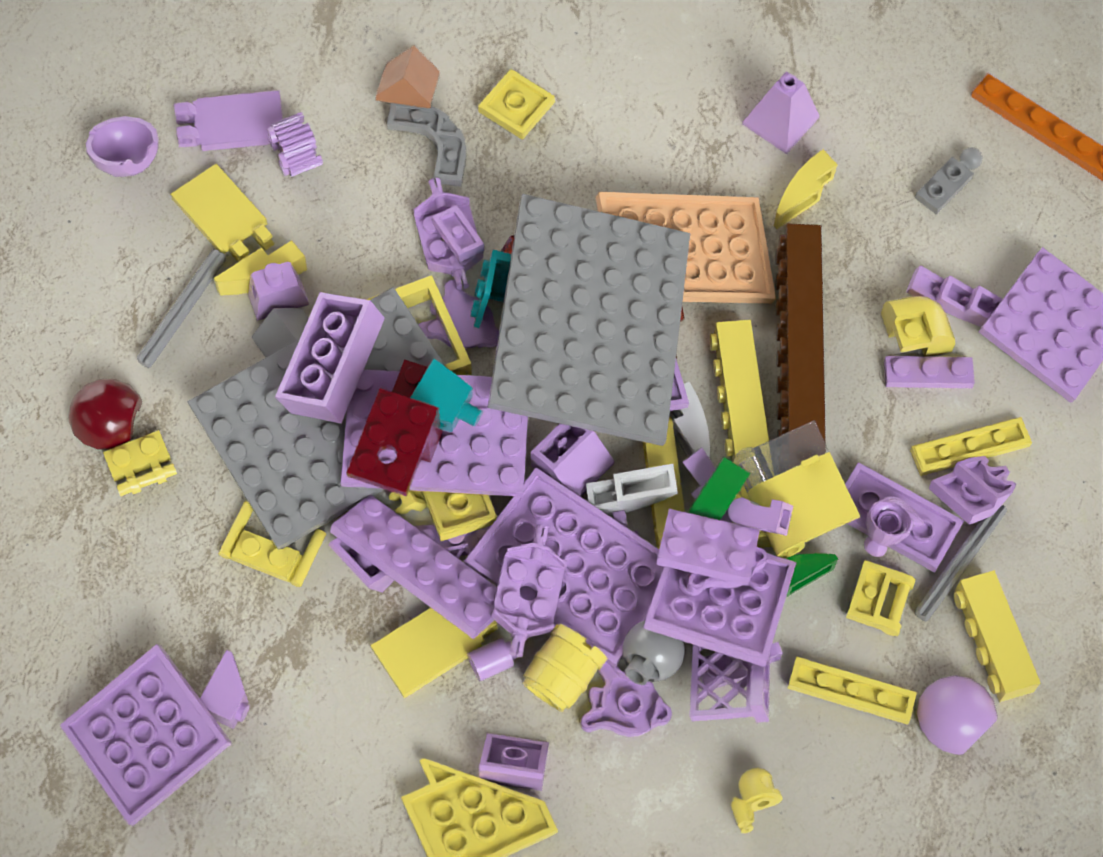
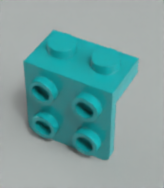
M492 250L490 260L483 261L480 277H484V280L478 279L474 296L479 298V300H474L470 317L475 318V328H480L488 299L504 302L511 254Z

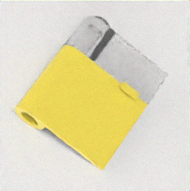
M815 421L755 448H744L736 454L737 457L733 463L751 473L744 483L745 490L751 501L759 506L769 508L772 499L793 505L787 536L765 532L777 557L788 558L805 547V542L860 518V514Z

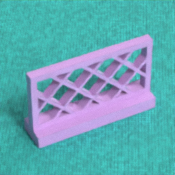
M693 644L690 698L691 721L754 717L756 723L769 722L770 652L765 667L750 662L746 664L744 660L728 656L733 662L724 671H721L714 664L725 654L715 652L707 660L701 655V651L704 648ZM738 667H741L747 672V675L737 684L729 676ZM710 669L718 676L705 686L700 681V677ZM725 681L732 689L720 698L713 690ZM738 693L746 698V707L732 708L728 704ZM707 696H710L717 702L709 710H698L699 703Z

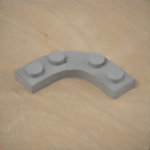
M391 103L387 122L388 129L418 133L433 141L438 150L434 182L435 178H440L441 184L462 187L466 164V144L460 128H457L446 113L435 107L423 108Z

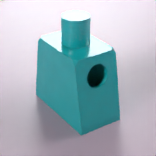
M435 359L432 360L410 397L439 407L440 429L447 432H452L459 420L475 427L483 413V410L469 404L473 397V388Z

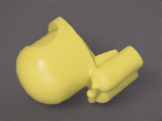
M752 768L742 774L738 783L742 799L734 797L731 803V808L741 833H749L754 829L752 825L754 823V811L777 805L783 799L781 792L774 787L770 772L762 768Z

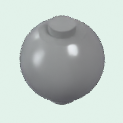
M645 621L636 624L630 629L624 639L622 648L623 659L627 666L625 674L632 682L638 685H646L648 681L658 682L670 678L682 665L685 654L683 641L643 629Z

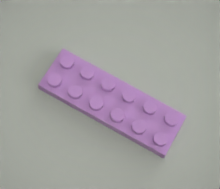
M374 496L366 497L332 524L330 533L472 639L477 637L494 621L491 615L497 587Z

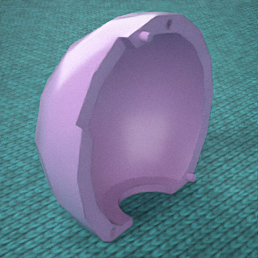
M127 116L110 118L97 124L89 132L90 135L86 141V152L90 160L98 169L114 177L135 176L143 172L156 157L159 143L157 130L149 122Z
M957 675L940 678L929 685L918 702L917 716L920 728L928 740L941 750L957 755L964 754L997 721L998 717L995 702L986 688L971 678Z

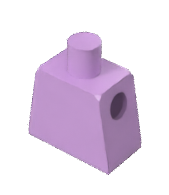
M291 262L281 264L270 263L264 269L250 274L248 296L257 321L265 319L273 308H298L309 305L301 279Z

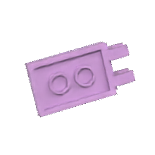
M279 90L197 98V101H192L193 104L189 102L174 104L177 124L195 123V127L191 125L176 127L179 147L201 145L202 151L268 145L270 142L267 136L269 135L267 128L271 127V123L283 119Z

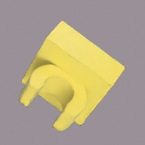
M409 490L407 497L394 492L389 495V499L392 501H398L400 498L402 500L401 506L395 509L396 513L406 514L410 510L421 512L427 508L421 491Z

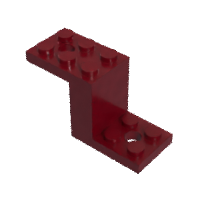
M404 359L392 392L379 388L347 469V477L407 497L420 460L431 463L443 432L440 429L439 407L410 398L427 371V366ZM383 450H393L397 454L396 459L391 463L380 461L379 454Z

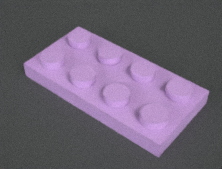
M858 462L845 485L860 514V518L847 524L868 535L866 519L868 511L874 503L881 501L884 497L895 496L901 498L920 516L924 525L914 526L910 534L903 541L888 547L935 573L964 520Z

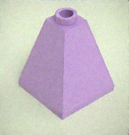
M786 71L746 117L742 125L787 154L819 119V113L805 83Z

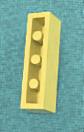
M995 570L960 580L954 590V601L957 608L962 609L966 618L965 628L969 637L974 638L977 646V659L982 666H985L988 673L987 682L992 694L997 695L999 702L1033 693L1041 682Z

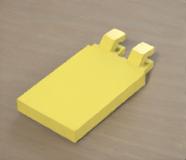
M214 164L171 193L172 200L215 249L223 254L229 251L237 262L249 256L250 252L242 242L251 235L265 251L274 245L271 239L273 238L272 234L265 227L268 225L266 218L217 164Z
M429 608L370 646L405 699L468 658L467 653L482 647L481 643L484 642V638L498 629V623L494 620L477 637L472 639L434 609Z

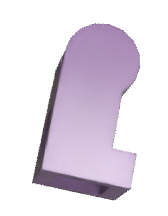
M737 498L729 506L728 514L732 522L738 525L787 536L793 505L772 499L769 508L759 506L757 503L745 498Z

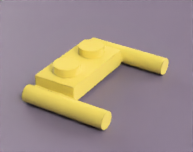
M244 501L218 554L225 559H231L283 581L290 582L296 587H301L326 533L316 529L303 555L299 551L287 546L278 550L271 540L244 530L253 512L248 501Z

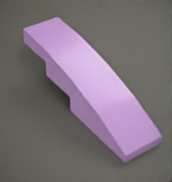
M921 265L915 269L906 293L912 296L929 297L940 303L946 313L980 327L984 325L1002 301V298L980 285L973 289L952 276L943 279Z

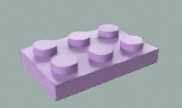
M669 509L656 564L748 586L760 529Z

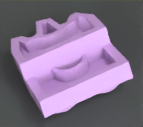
M986 456L972 457L957 462L952 473L933 479L929 487L930 491L969 525L991 517L1013 493L1017 484L1006 480L1010 473L1007 466L989 467L987 465L989 460Z

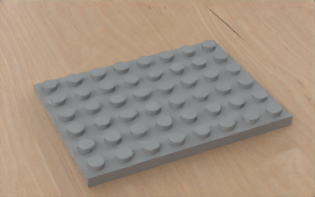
M522 194L518 209L487 408L663 446L667 439L690 233Z
M394 287L370 300L385 319L364 370L400 371L404 359L427 367L435 359L445 366ZM299 340L188 401L194 415L278 550L285 548L349 511L366 497L374 496L385 490L341 486L347 411L342 423L291 414L275 398Z

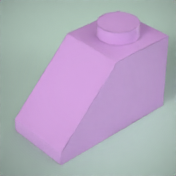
M226 650L200 700L217 722L234 729L238 721L242 722L245 719L250 705H248L247 695L233 653Z

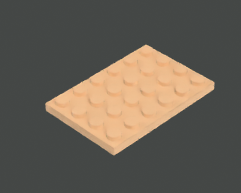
M599 192L597 194L596 204L598 212L690 233L682 302L772 304L775 301L776 294L759 197Z

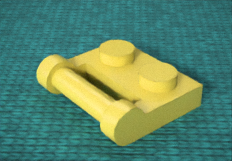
M864 560L846 618L880 629L885 634L898 636L901 630L900 619L909 590L913 589L916 579L908 574ZM891 582L898 587L889 616L885 618L880 616L889 583Z

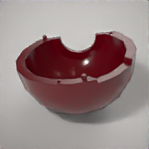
M99 379L84 385L72 399L69 409V424L74 436L84 445L98 450H110L130 442L134 432V419L137 411H140L142 399L140 394L129 384L117 379Z

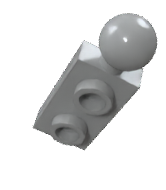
M970 147L961 153L960 162L951 157L916 193L915 199L937 215L973 178L974 173L970 170L976 169L981 165L983 159L981 152L976 148Z

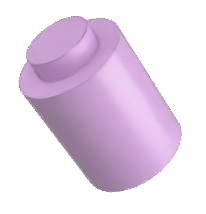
M500 638L467 653L470 665L479 682L514 666L513 660L517 657L516 654L514 656L509 654L512 645L510 641L505 643Z

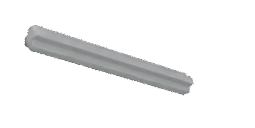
M214 249L207 256L137 356V360L141 365L147 368L152 367L226 261L225 255L222 252Z
M1001 505L991 517L979 521L920 602L914 613L922 621H928L1004 517L1007 512V508L1004 505Z

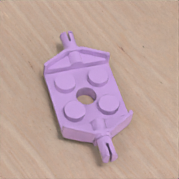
M434 178L429 180L432 196L414 208V218L428 270L451 274L455 278L458 290H462V284L463 288L467 289L469 284L465 275L466 271L483 259V252L459 262L446 242L441 240V235L432 224V216L457 205L476 231L470 209V200L468 197L443 192L440 178H435V182Z
M536 525V532L532 543L508 548L504 555L491 617L511 634L513 640L509 654L512 656L515 654L516 657L523 656L524 644L528 637L550 633L555 627L553 623L567 563L547 547L548 526H544L542 529L543 525ZM523 586L531 587L534 590L535 598L533 600L523 599L519 592L520 588Z

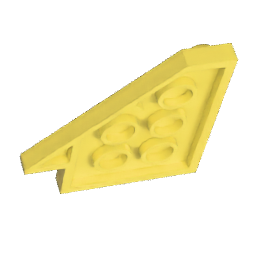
M425 758L420 760V765L429 785L401 797L427 857H507L558 833V829L544 801Z

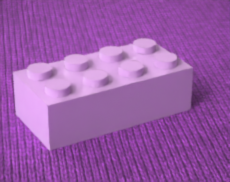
M319 293L275 396L291 414L342 423L385 319L370 300Z

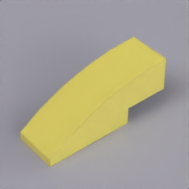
M824 149L810 158L788 184L776 212L773 225L776 229H779L820 201L823 186L834 179L837 163Z
M292 240L269 255L261 247L214 278L217 292L220 296L249 293L250 274L264 269L270 263L281 264L291 262L299 275L307 270L305 256Z

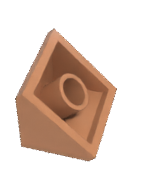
M413 45L386 63L376 93V101L430 108L440 77V71Z

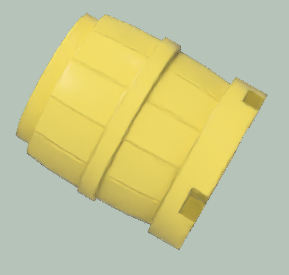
M557 623L550 633L551 637L534 655V659L523 675L525 680L522 684L545 703L563 712L565 708L569 709L579 696L585 692L597 669L600 670L608 658L595 645L592 648L585 642L586 638L563 624L558 625Z

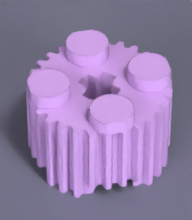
M302 112L271 123V127L267 128L269 134L267 136L273 151L279 149L278 162L284 176L289 174L295 176L323 165L321 155L315 156V149H317L316 140L308 123L302 124L304 122Z

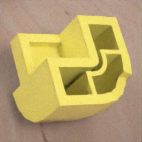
M912 296L884 303L881 310L883 322L888 337L896 336L900 352L922 349L924 357L953 351L955 337L947 314L940 303L929 297Z

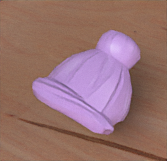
M895 496L884 497L881 501L874 503L868 511L866 528L869 536L864 541V549L872 556L881 557L886 553L888 546L900 543L910 534L914 526H923L924 522L914 509L901 498Z

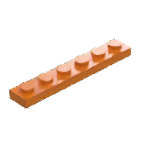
M989 73L973 90L972 98L1103 181V146Z

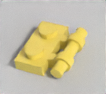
M159 430L103 452L114 481L127 479L126 482L116 485L120 496L131 492L133 495L142 492L141 488L156 482L162 484L167 482L166 478L177 474L173 463L164 467L160 465L171 460ZM152 468L153 470L139 477L135 476L136 473Z

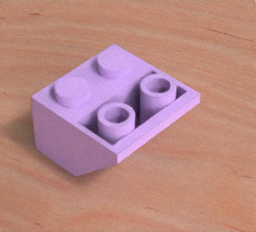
M559 424L531 451L532 468H538L580 497L587 491L586 484L596 482L615 462L595 431Z

